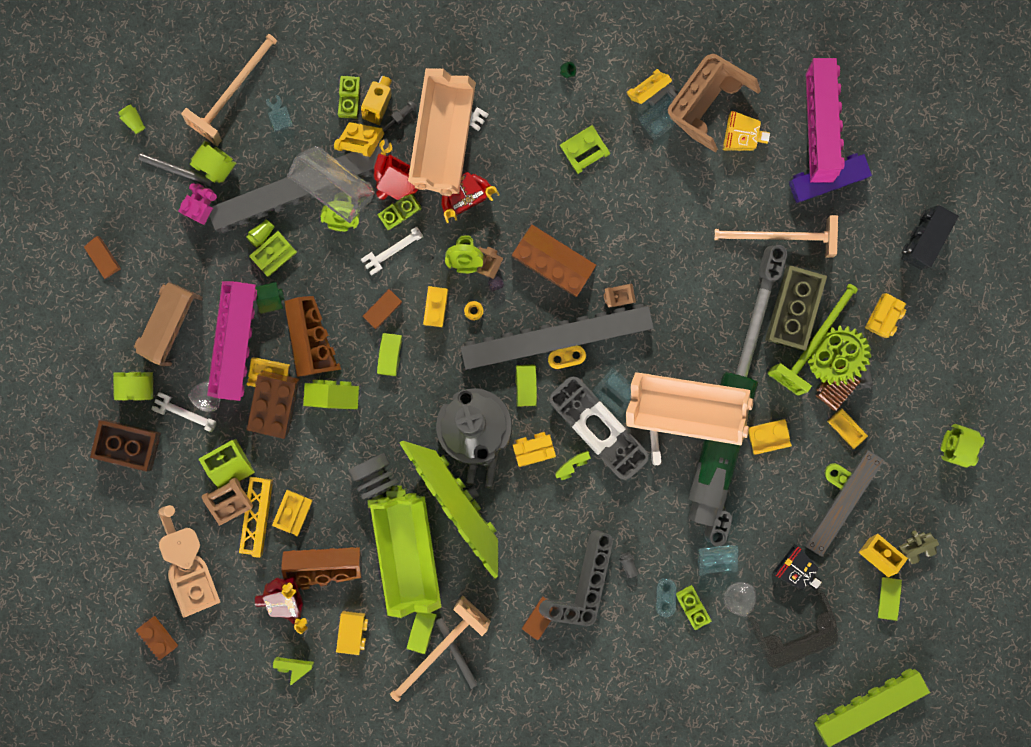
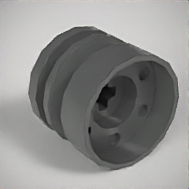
M385 452L348 470L353 481L362 479L364 482L357 487L358 491L367 488V492L360 495L362 499L376 497L390 490L394 484L399 482L397 477L389 481L387 479L388 476L394 474V471L384 472L383 470L390 464Z

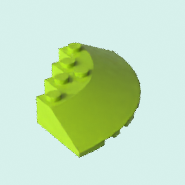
M401 441L400 445L416 467L417 472L425 481L430 492L441 504L448 518L453 521L458 528V532L469 544L476 556L481 559L490 574L497 578L498 539L494 534L497 530L491 522L487 524L479 513L481 509L475 499L471 501L473 497L467 489L463 490L466 486L459 477L456 479L447 467L450 463L444 455L440 457L435 450Z

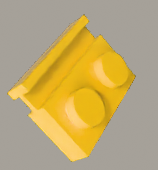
M252 357L247 385L255 387L257 375L262 370L289 376L290 365Z
M786 419L749 427L748 433L753 455L792 446Z
M286 490L272 526L299 536L313 500Z

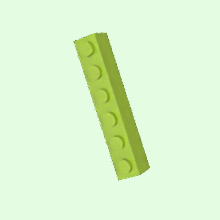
M907 669L897 679L891 678L885 682L884 686L870 689L867 695L853 698L847 706L841 705L835 708L834 713L820 716L814 724L824 743L831 747L929 694L930 691L921 674L915 669Z

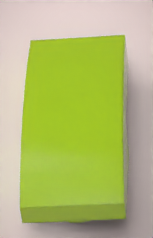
M341 76L338 107L339 118H358L360 77Z
M410 194L391 204L377 215L387 230H390L421 210L422 207L414 195Z
M383 333L377 374L397 375L402 335Z
M535 364L516 365L517 406H536Z
M582 452L569 459L555 473L556 478L565 480L572 477L571 473L575 472L573 465L576 464L578 467L587 464V460L591 459L589 452Z
M393 486L391 490L386 491L389 498L401 497L407 493V489H402V486ZM384 495L368 499V508H370V504L378 502L377 499L384 497Z
M882 577L877 618L898 620L902 580Z
M692 585L675 593L694 630L712 622Z
M417 612L407 649L426 654L437 617L436 614Z

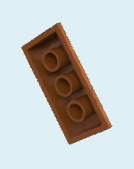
M534 225L530 226L512 254L514 259L575 297L578 296L596 267V264Z

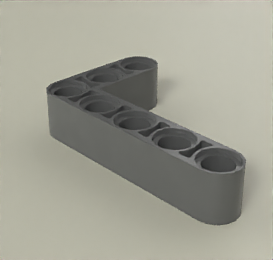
M595 530L590 534L574 604L545 600L539 606V612L542 616L555 622L582 626L594 624L613 545L611 535L599 530Z

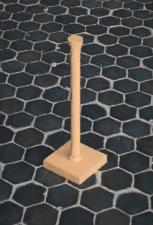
M270 34L266 36L265 42L205 118H200L185 108L181 114L186 124L218 146L222 141L221 137L210 123L272 44H276L277 40Z
M836 215L828 217L824 233L719 231V229H715V240H719V238L820 240L826 243L825 258H834L837 255L838 216Z
M463 595L453 609L463 620L399 688L390 693L395 701L398 702L401 699L402 694L468 625L472 626L481 636L488 630L491 621Z

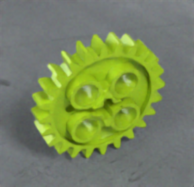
M839 326L838 331H835L831 327V332H827L809 357L808 364L812 373L815 374L817 379L820 378L823 383L828 380L829 385H832L835 381L837 386H839L840 382L844 381L845 385H847V379H851L854 382L855 375L861 377L860 371H867L865 365H870L868 358H871V353L869 352L871 348L867 339L864 338L862 333L858 334L856 329L851 331L849 326H847L845 330H842V327ZM852 350H856L855 353L849 354Z

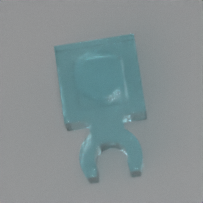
M276 95V104H271L269 98L266 99L267 105L273 110L268 115L275 132L293 126L287 107L281 108L282 100L279 95Z

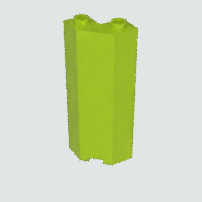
M409 493L395 498H378V502L370 504L387 615L402 618L413 612L429 614L441 608L425 496H416V493Z

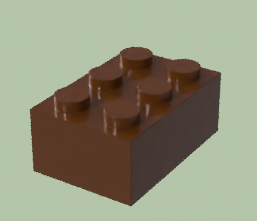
M262 370L257 375L247 431L285 439L289 434L300 379Z
M106 419L99 420L90 458L146 472L151 471L161 433Z

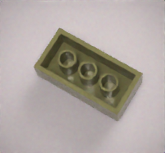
M787 266L785 268L765 341L806 351L827 276L794 266Z

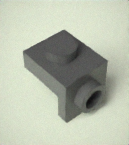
M666 85L650 97L648 103L653 108L665 95L673 101L678 91L672 85Z

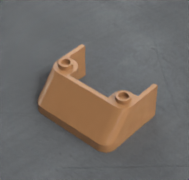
M710 54L702 60L668 108V114L691 138L716 153L718 150L713 138L707 135L708 128L700 120L721 90L732 94L739 91L742 85L758 94L761 90L757 78L720 56Z
M168 282L160 288V298L142 337H139L134 345L137 354L159 366L172 365V362L167 361L166 357L193 299L202 300L203 298L198 294Z

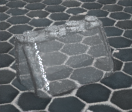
M317 146L299 153L294 158L287 175L288 178L348 223L352 222L374 195L373 188L369 183L365 182L353 171Z

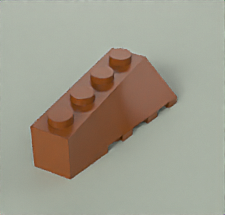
M314 296L297 297L284 301L297 377L341 370L340 364L336 363L334 358L335 351L333 347H330L327 340L329 336L327 330L321 324L322 317Z
M360 547L284 551L281 568L283 579L294 577L298 588L306 590L310 589V585L319 584L324 586L333 580L338 583L361 578L362 557Z

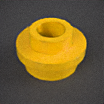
M476 301L469 302L464 309L466 317L470 320L480 319L483 315L482 305ZM473 307L478 309L475 315L470 312Z

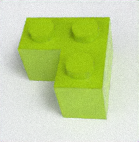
M313 380V383H305L303 406L358 409L359 386H351L352 382L340 381V385H336V381L325 380L324 384V380Z

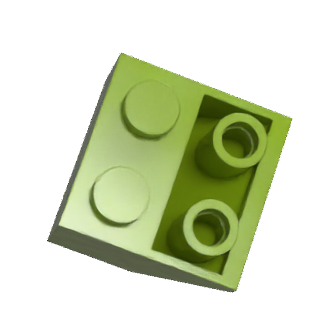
M237 439L231 440L199 458L208 477L218 489L230 483L229 481L233 478L241 481L255 473Z

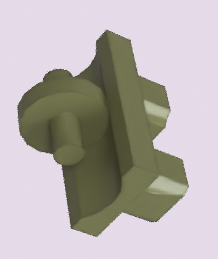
M914 530L911 532L912 538L907 539V543L899 546L900 551L908 558V561L911 564H915L920 561V553L924 552L927 557L937 554L936 546L939 543L931 533L925 534L923 532L918 535Z

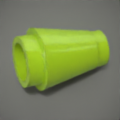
M130 104L118 112L121 116L120 119L135 134L145 129L136 107L133 108Z
M265 220L249 231L246 239L257 248L265 242L274 226L268 220Z

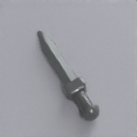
M408 101V105L399 112H394L391 115L393 120L382 128L383 132L395 122L398 125L402 123L403 118L408 113L416 110V104L413 101Z

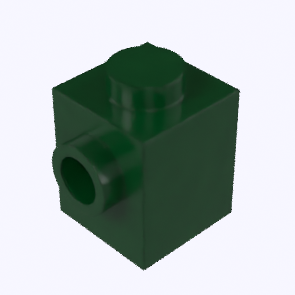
M277 282L255 287L257 289L256 302L260 314L283 309L282 301L285 300L283 289L278 288Z

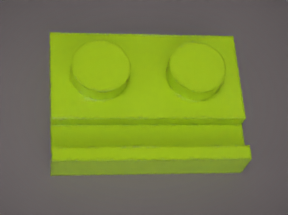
M277 231L250 255V258L267 277H270L292 258L297 251Z

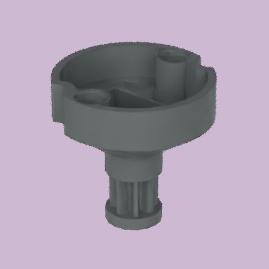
M466 389L453 395V401L450 404H443L438 413L436 431L441 446L452 458L467 465H483L496 459V453L499 450H506L512 437V419L506 405L496 395L483 389ZM465 395L471 396V402L468 404H463L461 401ZM480 450L488 452V456L485 459L481 460L478 458Z

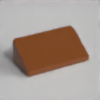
M96 236L84 246L104 279L121 270L100 236Z
M388 289L363 317L377 330L403 302Z
M543 596L522 627L525 632L536 640L540 639L551 620L545 618L539 612L540 604L548 600Z

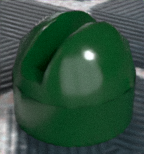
M566 62L560 66V74L564 78L575 76L576 67L573 62Z

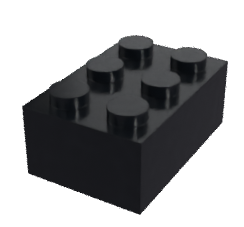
M940 205L924 210L919 219L921 220L919 227L916 226L910 235L912 237L910 243H907L902 249L901 253L903 256L901 259L920 270L932 267L959 216Z

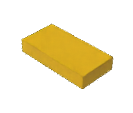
M842 408L827 421L852 449H855L868 437Z

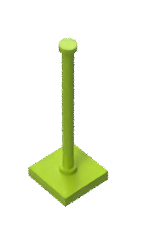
M847 285L846 292L794 367L789 370L780 363L771 367L767 372L768 375L797 396L807 393L812 387L797 374L851 296L857 293L858 289L854 285Z

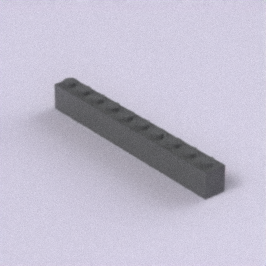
M384 139L383 149H387L389 142L387 139ZM378 144L370 157L363 156L362 153L351 152L212 206L213 209L209 216L214 229L218 232L226 233L233 230L232 227L235 225L244 226L251 223L250 220L253 218H265L271 211H283L289 204H301L307 197H319L322 195L321 192L329 189V192L340 188V184L347 183L349 185L358 181V177L365 176L367 178L373 176L377 156L381 154L382 150ZM392 150L391 152L386 154L387 157L389 156V154L394 156Z
M644 304L633 305V309L625 311V308L613 310L614 314L607 315L606 312L595 314V318L591 319L583 316L576 318L577 322L569 323V320L557 322L558 326L550 327V324L539 326L537 331H532L531 328L520 330V334L514 336L512 332L501 334L502 338L494 340V336L483 338L482 343L477 344L475 340L464 342L461 352L465 370L654 329L649 306L644 307Z

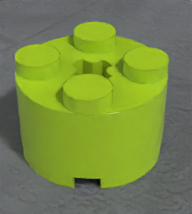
M204 140L191 158L192 162L190 165L198 171L206 172L205 176L212 182H224L237 163L232 161L233 159L217 147L212 148L210 146L211 143Z
M114 372V400L153 399V372Z
M953 424L951 427L954 428L951 431L947 430L941 444V451L944 452V456H941L944 461L962 467L975 466L978 462L980 448L985 442L984 437L976 430Z

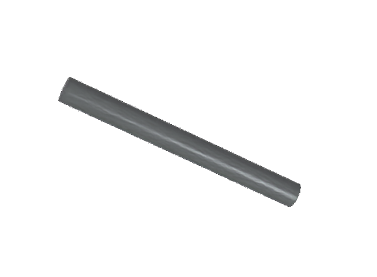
M143 153L139 156V160L210 187L213 184L211 180L203 175Z
M441 617L435 621L445 639L450 634V631ZM453 641L449 648L472 689L477 686V683L455 641Z

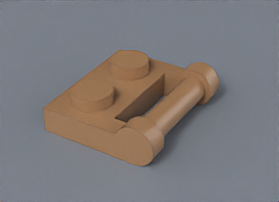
M237 478L231 479L230 483L210 494L207 492L202 495L203 502L219 526L253 507ZM234 490L236 494L215 505L214 499Z

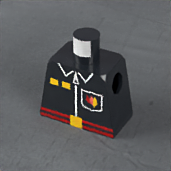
M795 544L772 572L777 577L802 590L807 584L815 590L822 582V580L815 576L819 568Z

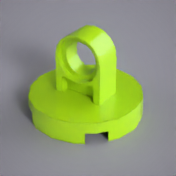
M337 194L334 201L323 206L321 210L322 223H327L329 229L345 232L348 231V228H356L359 224V211L351 205V198L347 194Z
M461 236L458 238L456 245L446 251L445 264L450 269L451 266L456 268L458 273H473L477 271L478 267L483 266V253L474 246L473 239L470 236Z

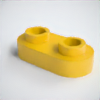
M581 346L554 350L548 356V363L554 369L578 365L585 360L586 352ZM576 351L580 354L578 359L573 358V352ZM555 356L561 357L560 363L554 362Z

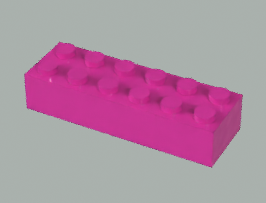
M813 58L806 72L810 182H834L837 176L840 175V171L844 169V157H841L844 141L840 139L843 122L839 119L842 103L839 102L838 95L841 93V84H838L840 66L837 65V58Z
M222 281L207 396L240 401L244 395V385L242 384L243 377L245 378L247 374L245 362L249 356L248 339L252 336L250 324L255 314L253 301L257 297V289H255L256 285Z

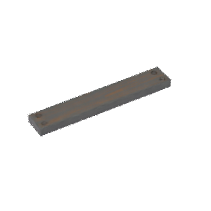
M868 449L865 451L805 544L807 548L820 556L824 555L884 462L883 458Z

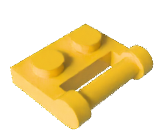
M656 69L652 72L653 75L634 89L628 90L627 95L632 101L642 104L669 84L672 79L668 74L661 73Z
M349 122L341 137L335 140L334 149L362 153L363 156L370 157L384 135L383 129Z

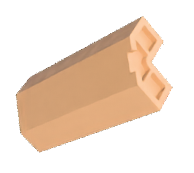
M426 68L408 178V181L416 189H427L439 192L444 196L459 194L476 82L469 76H451L444 69Z
M635 372L631 383V401L626 411V425L742 445L743 438L748 436L749 426H746L748 413L753 407V399L750 398L751 390Z

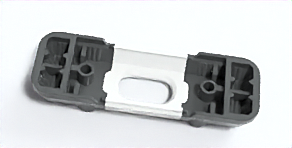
M569 377L550 395L551 405L617 477L623 480L629 479L647 463V451L578 377ZM597 415L610 429V436L606 440H599L588 429L586 420L589 416Z

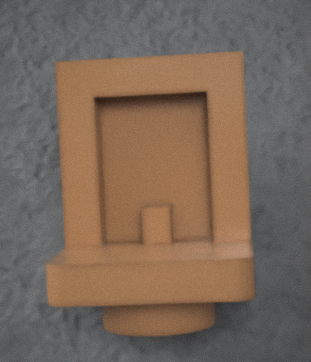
M479 247V250L485 255L483 257V266L479 267L477 272L494 279L503 258L498 256V251L493 248L487 247V249Z
M633 284L605 288L604 300L608 307L636 303Z

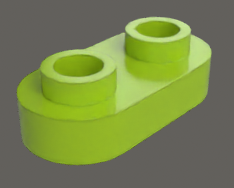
M832 463L826 467L824 474L829 482L841 489L851 475V472L839 464ZM832 470H837L835 476L831 475Z

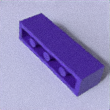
M858 153L847 156V160L844 161V169L840 171V175L837 176L834 182H810V173L804 175V172L794 175L793 179L789 181V185L795 202L799 203L871 177L872 174L865 154L858 156Z

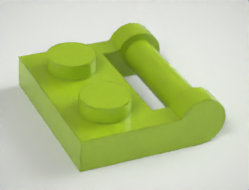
M593 125L560 144L562 151L577 174L601 157L610 155L608 148ZM596 145L599 147L600 150L579 163L576 161L575 158Z

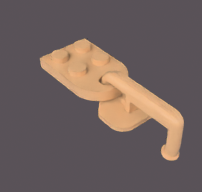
M171 505L160 508L158 511L167 535L161 538L159 548L163 559L172 563L169 567L168 578L182 616L187 617L220 603L206 563L203 559L196 556L200 543L195 531L190 528L176 531L171 520V516L175 513V508Z

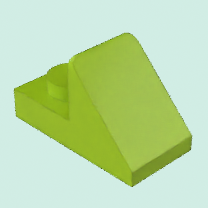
M276 657L273 662V668H277L279 672L287 673L289 670H292L290 685L304 676L314 666L312 661Z

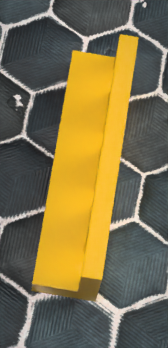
M250 477L247 497L251 503L257 499L260 504L259 511L256 514L251 509L245 512L239 553L250 554L252 557L259 558L263 556L273 480L257 477ZM254 482H262V490L259 495L253 490ZM254 518L257 521L256 531L252 533L247 526L248 522ZM252 537L254 540L253 550L244 549L245 541Z

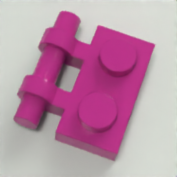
M192 183L189 189L193 194L191 197L186 195L178 212L204 225L213 209L209 205L211 201L216 200L217 196L211 189L204 188L203 185L198 183Z

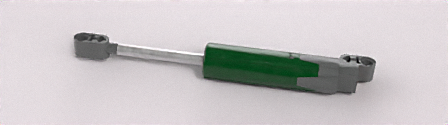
M782 245L768 246L764 251L759 268V277L762 279L737 372L736 374L723 373L720 386L751 390L750 398L753 401L758 382L748 378L747 375L773 282L781 277L786 261L787 251ZM774 249L778 252L776 259L773 257ZM704 439L688 497L689 500L693 501L688 519L707 525L704 533L705 540L714 546L720 547L725 544L732 523L731 514L723 509L741 445ZM718 532L717 540L713 541V535Z

